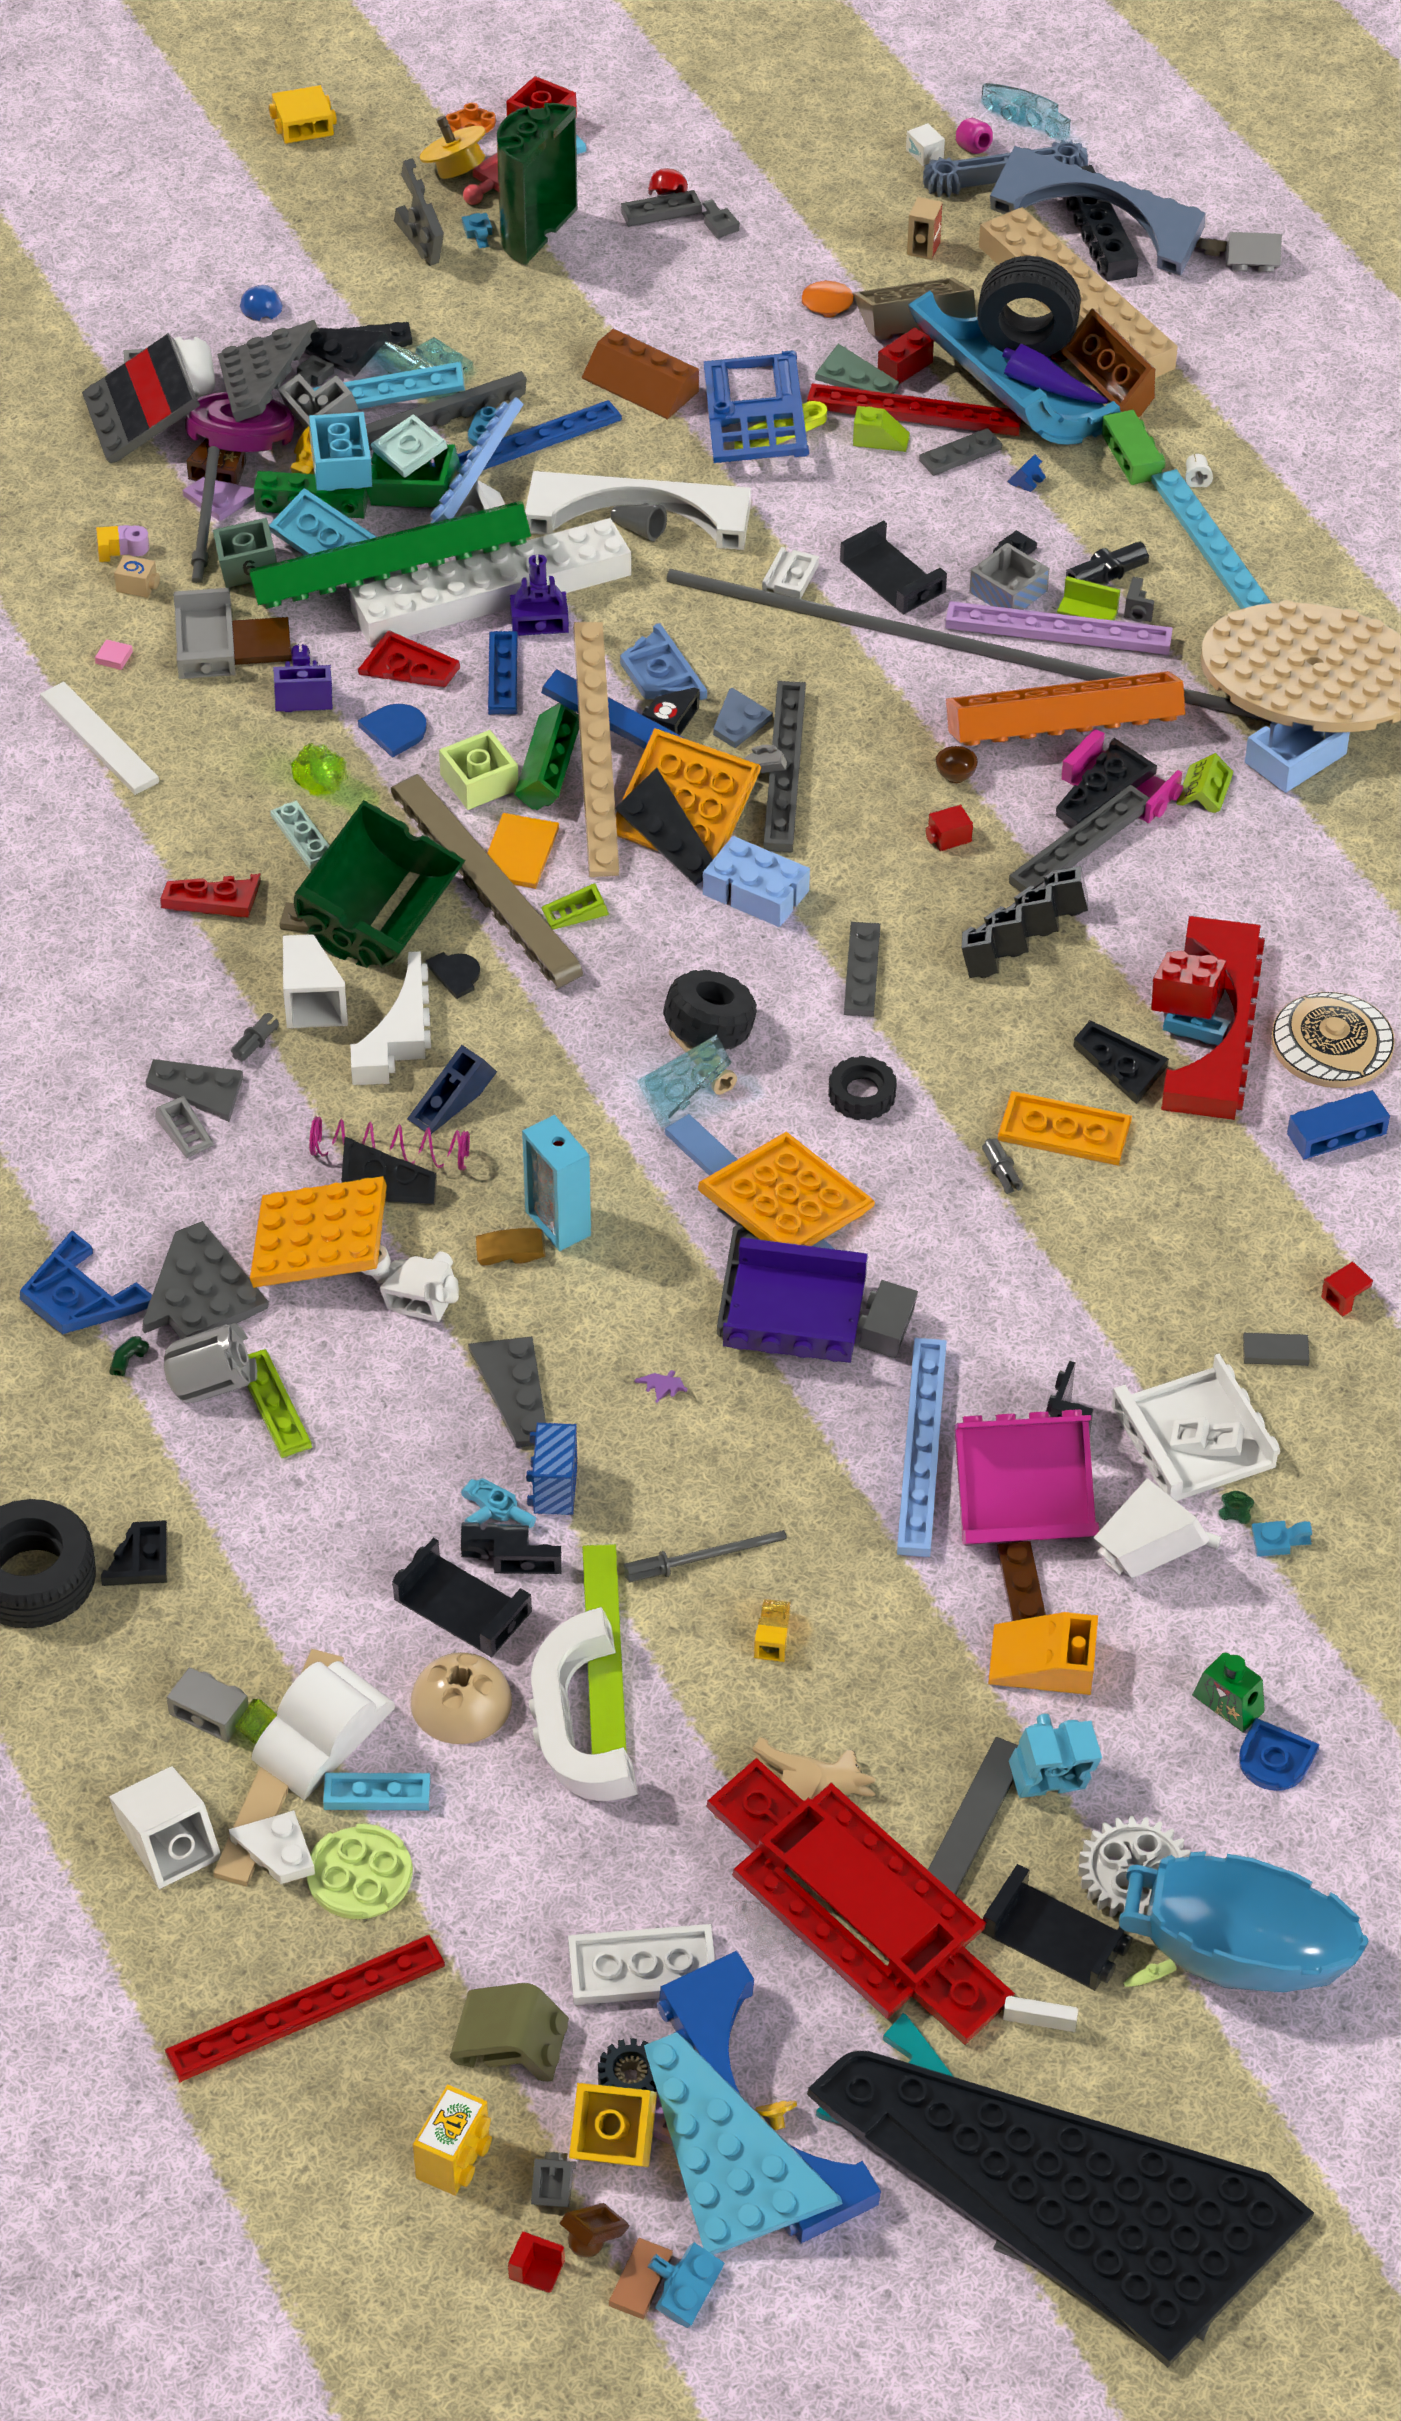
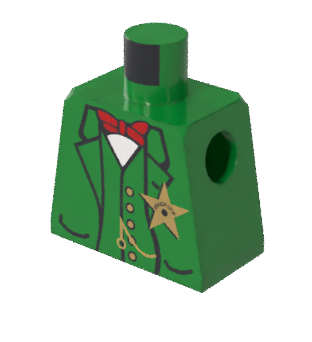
M1227 1652L1222 1653L1205 1669L1192 1694L1193 1697L1242 1733L1253 1724L1255 1718H1259L1265 1712L1263 1679L1245 1665V1660L1241 1656L1230 1655Z

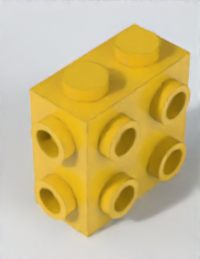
M321 85L272 93V104H269V113L271 119H274L276 133L281 134L284 144L334 135L333 125L337 124L336 113L334 109H331L329 95H324Z

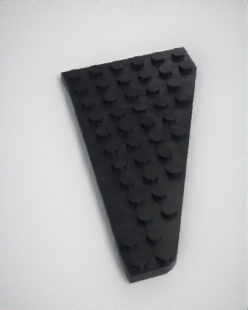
M853 2051L843 2055L808 2087L807 2095L832 2118L1127 2333L1167 2368L1310 2222L1314 2215V2212L1269 2173L871 2051Z

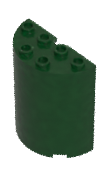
M544 103V108L530 110L529 106L523 107L508 115L501 122L497 130L500 240L504 251L512 259L523 265H527L548 242V237L545 235L550 232L556 233L578 210L576 107Z
M363 800L295 892V912L297 918L303 919L309 929L306 933L314 935L323 950L330 955L342 960H346L347 957L359 960L356 965L368 968L369 965H380L383 968L392 964L397 959L466 860L455 852L449 851L434 842L428 836H413L409 833V827L404 822L395 819L379 807ZM408 873L418 874L419 877L379 931L372 927L371 924Z

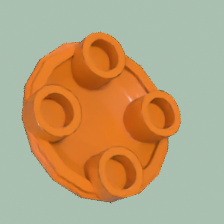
M472 102L465 104L464 109L446 115L452 132L466 127L482 126L485 128L486 133H488L496 124L494 112L479 108L477 103Z
M824 280L808 285L802 293V304L828 318L847 310L854 300L851 289L845 284L836 281Z

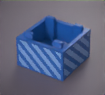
M537 1423L536 1432H530V1443H535L534 1456L531 1457L533 1471L528 1470L526 1472V1481L532 1482L533 1495L527 1496V1505L533 1506L534 1514L573 1515L578 1464L577 1424Z

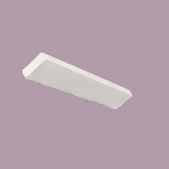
M65 682L40 693L41 700L134 795L159 783V777Z

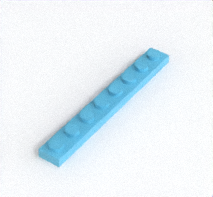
M1174 469L1152 475L1151 482L1240 609L1271 603L1178 470Z

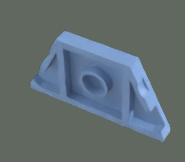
M661 623L653 626V632L647 638L642 636L635 642L633 647L628 648L620 655L621 666L644 699H655L657 696L694 687L700 689V700L707 699V689Z

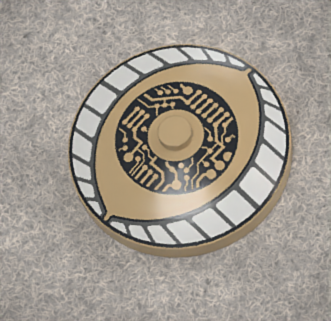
M1337 992L1312 993L1288 1003L1277 1015L1271 1037L1276 1057L1290 1073L1311 1084L1330 1088L1358 1086L1376 1078L1390 1063L1395 1042L1394 1033L1389 1021L1376 1007L1358 997Z

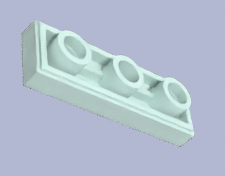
M297 801L271 810L270 814L307 867L312 870L328 849L329 844Z

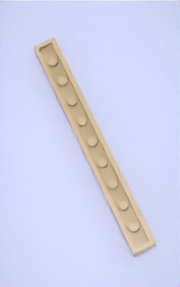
M574 622L573 635L589 877L619 876L603 622Z

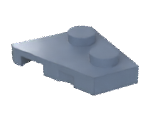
M730 688L714 726L713 735L736 748L773 719V713L734 688Z

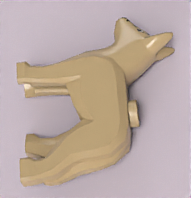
M759 1737L753 1747V1752L757 1754L756 1758L803 1801L808 1797L813 1799L830 1783H833L845 1795L875 1796V1793L867 1785L874 1783L876 1779L862 1773L853 1750H846L837 1762L831 1764L812 1757L776 1750L763 1737Z

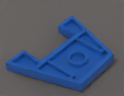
M73 1230L21 1288L20 1300L61 1334L146 1310L152 1294L137 1282L111 1296L75 1267L93 1254V1248Z

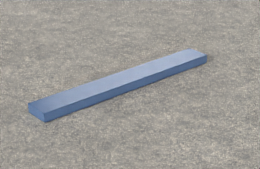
M690 1114L665 1128V1135L709 1176L738 1160ZM824 1239L813 1245V1247L834 1249Z

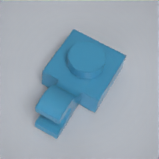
M474 213L470 216H463L462 225L467 239L475 238L479 248L489 247L487 237L488 235H493L487 213Z
M1285 1521L1255 1523L1251 1527L1257 1556L1290 1554V1546L1312 1544L1310 1535L1313 1532L1311 1523L1307 1521L1296 1523L1290 1528H1286Z

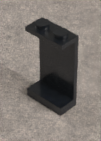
M884 520L847 538L840 544V562L903 615L946 592L947 573L942 568H938L926 574L886 540L887 523Z
M434 1537L425 1547L422 1546L416 1551L412 1562L405 1569L399 1570L392 1581L395 1601L491 1658L532 1612L530 1593L520 1588L512 1598L440 1557L439 1540Z
M1017 1864L984 1914L983 1920L986 1922V1926L981 1933L1096 1991L1101 1981L1108 1983L1116 1968V1964L1113 1963L1118 1954L1125 1956L1131 1946L1133 1937L1129 1936V1932L1123 1930L1120 1926L1116 1930L1029 1886L1030 1870Z

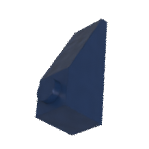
M461 1045L407 1120L424 1132L429 1127L431 1134L480 1096L497 1071L484 1059L464 1045Z

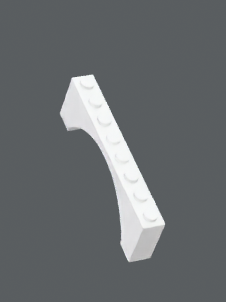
M533 471L525 512L531 534L548 535L553 534V530L572 518L596 509L618 505H642L643 503L663 505L666 510L677 513L703 528L716 541V548L744 550L751 507V488Z

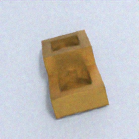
M539 1228L506 1229L476 1236L477 1261L481 1266L493 1265L512 1259L515 1264L527 1263L546 1257L544 1232Z

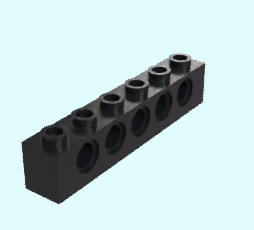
M1092 165L1081 166L1083 170L1096 173ZM1065 196L1067 210L1073 211L1074 224L1076 227L1080 226L1082 240L1089 244L1090 257L1097 260L1098 273L1103 274L1107 282L1137 277L1139 258L1112 204L1091 197Z

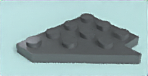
M201 1221L175 1232L144 1316L142 1331L147 1333L169 1324L179 1338L183 1339L225 1324L230 1325L244 1321L268 1309L269 1301L257 1287L253 1288L250 1278L205 1223Z

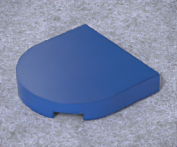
M390 704L359 719L358 727L393 758L422 741L426 733L427 723L425 715L416 707L407 704Z
M1255 1718L1241 1745L1239 1754L1240 1768L1246 1778L1256 1786L1273 1791L1286 1790L1296 1786L1303 1780L1319 1750L1320 1744Z

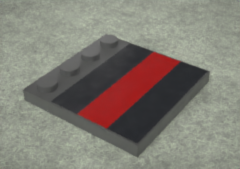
M169 333L96 383L91 384L82 392L105 458L109 463L118 462L200 406L176 342Z

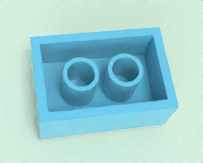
M364 412L309 415L310 444L317 490L333 491L335 489L372 487L371 456Z

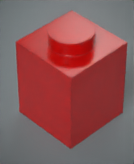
M961 804L929 814L928 827L925 829L926 837L930 844H936L939 851L972 842L973 822Z

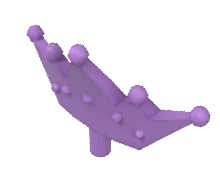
M670 1370L667 1376L653 1373L634 1380L635 1383L647 1384V1392L655 1388L656 1403L669 1393L671 1397H674L678 1391L687 1392L688 1390L684 1387L680 1377H673L675 1375L673 1370Z

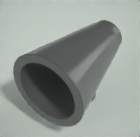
M643 503L642 505H620L613 507L611 520L654 542L665 531L667 512L663 505H649L648 503Z

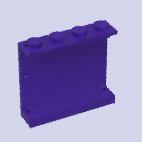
M741 1237L739 1264L727 1323L723 1324V1347L851 1363L867 1276L868 1253Z

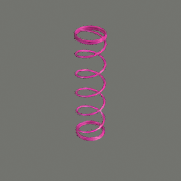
M315 1116L311 1124L309 1150L312 1156H316L319 1153L322 1157L328 1155V1152L322 1154L318 1146V1142L320 1143L322 1140V1119L320 1116ZM342 1118L339 1120L332 1145L336 1142L340 1127L344 1145L345 1130ZM370 1121L367 1125L362 1144H365L370 1129L372 1147L376 1149L373 1124ZM399 1124L396 1128L390 1150L394 1147L399 1131L404 1160L408 1161L404 1150L402 1127ZM428 1127L425 1130V1134L419 1149V1153L423 1149L428 1134L430 1153L434 1165L437 1168H442L444 1166V1163L442 1165H438L436 1163L432 1146L431 1130ZM456 1130L447 1157L451 1154L457 1137L458 1169L464 1171L466 1169L464 1157L466 1156L467 1159L469 1156L470 1134L468 1131H463L460 1136V1132Z

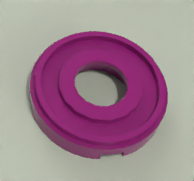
M227 392L208 394L197 398L200 406L187 414L185 419V430L192 439L198 440L199 434L209 438L210 447L215 446L229 451L272 450V442L282 440V445L285 446L292 441L294 436V416L287 406L274 399H271L266 405L262 414L236 422Z

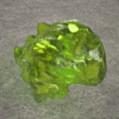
M309 743L304 745L303 749L299 751L298 756L291 763L294 781L302 788L308 790L310 795L317 797L327 794L332 795L339 791L342 782L348 778L346 774L347 761L345 758L339 756L336 752H332L324 744L314 745Z

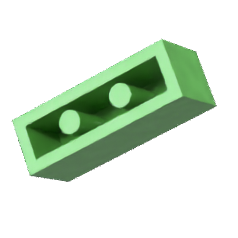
M1134 410L1103 416L1102 436L1131 485L1149 482L1152 479V475L1162 473V469H1165L1164 456L1158 452L1153 437L1148 435L1143 420L1138 418Z

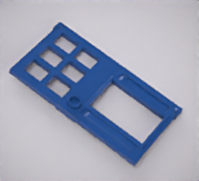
M790 350L782 351L781 354L703 361L714 463L793 455L794 457H805L809 455L796 351ZM773 367L776 397L731 401L728 369ZM793 418L794 426L774 427V420ZM767 421V429L748 430L747 423ZM730 424H741V431L722 433L721 427H727ZM795 436L796 443L776 445V437ZM769 438L770 446L750 448L749 440ZM742 441L743 449L724 450L723 443Z

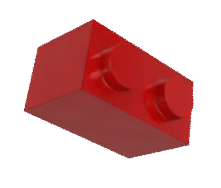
M914 327L878 351V369L901 384L933 363L934 340Z

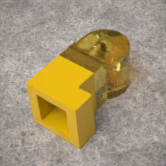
M763 1599L761 1618H759L754 1641V1658L785 1662L791 1602ZM761 1646L776 1647L779 1650L769 1653L764 1651Z

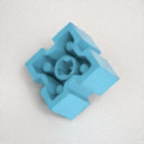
M1039 1715L1036 1718L1037 1724L1025 1728L1019 1740V1745L1014 1749L1009 1759L1019 1798L1046 1795L1047 1791L1058 1790L1059 1794L1086 1789L1092 1778L1090 1772L1097 1769L1102 1759L1092 1721L1079 1722L1078 1720H1067L1062 1722L1059 1728L1053 1729L1050 1715Z

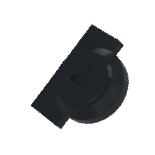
M442 952L425 960L427 967L455 999L475 990L473 984L480 977V965L474 957L462 953L447 956L445 952Z

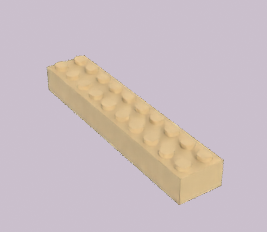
M1023 207L980 224L979 248L998 265L1014 257L1038 256L1056 262L1072 275L1081 295L1077 328L1093 308L1156 369L1155 378L1176 368L1178 346ZM1038 301V302L1041 303L1049 312H1051V310H1050L1045 304H1043L1042 302Z

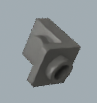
M1132 577L1126 597L1124 617L1131 618L1137 622H1151L1155 602L1154 600L1146 599L1147 591L1142 590L1144 579Z
M545 2152V2159L534 2160L531 2204L570 2207L573 2169H576L577 2161H567L568 2153Z

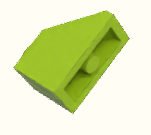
M857 406L853 427V446L901 452L907 451L910 432L885 409Z

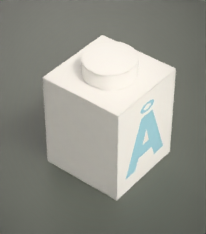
M928 123L907 131L906 150L922 166L929 164L930 160H938L939 157L944 158L945 139Z

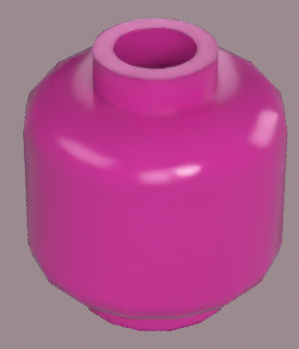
M973 117L963 120L956 131L957 144L973 154L986 151L993 140L992 128L987 123Z

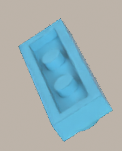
M325 1773L324 1810L429 1811L430 1773Z

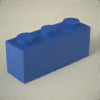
M1370 1090L1290 1115L1287 1135L1303 1160L1387 1134L1390 1115L1375 1092Z

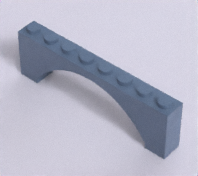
M1014 146L990 195L991 210L1002 214L1021 207L1026 208L1044 200L1065 196H1084L1107 201L1129 213L1145 229L1157 252V268L1178 275L1183 273L1205 228L1206 213L1197 207L1185 206L1172 198L1154 195L1149 190H1140L1131 187L1126 182H1117L1106 178L1100 173H1091L1077 165H1069L1058 161L1052 156H1043L1029 148Z

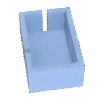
M1271 722L1270 728L1265 726L1248 737L1245 763L1283 792L1287 793L1346 755L1350 732L1325 733L1313 731L1311 725L1293 722L1292 727Z
M732 836L703 871V895L727 904L729 901V883H732L731 907L781 927L793 912V906L797 907L809 892L810 868Z

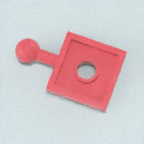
M497 153L473 168V177L482 183L479 185L471 184L464 189L463 198L466 203L470 205L479 204L483 199V194L492 188L499 192Z

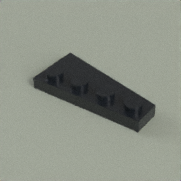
M1113 738L1109 743L1108 750L1098 756L1091 770L1088 769L1083 774L1082 781L1078 786L1074 785L1056 807V817L1071 827L1076 826L1129 785L1137 788L1156 774L1157 765L1116 738Z
M655 768L615 809L696 886L703 881V871L713 859L658 768Z

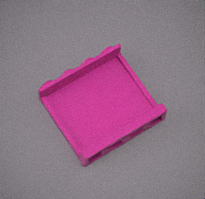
M1082 1410L1062 1411V1417L1049 1418V1412L1029 1413V1419H1016V1414L1011 1413L995 1415L996 1421H983L982 1415L964 1416L962 1417L963 1423L954 1425L963 1545L1095 1537L1099 1532V1522L1095 1521L1089 1435L1091 1415L1082 1416Z

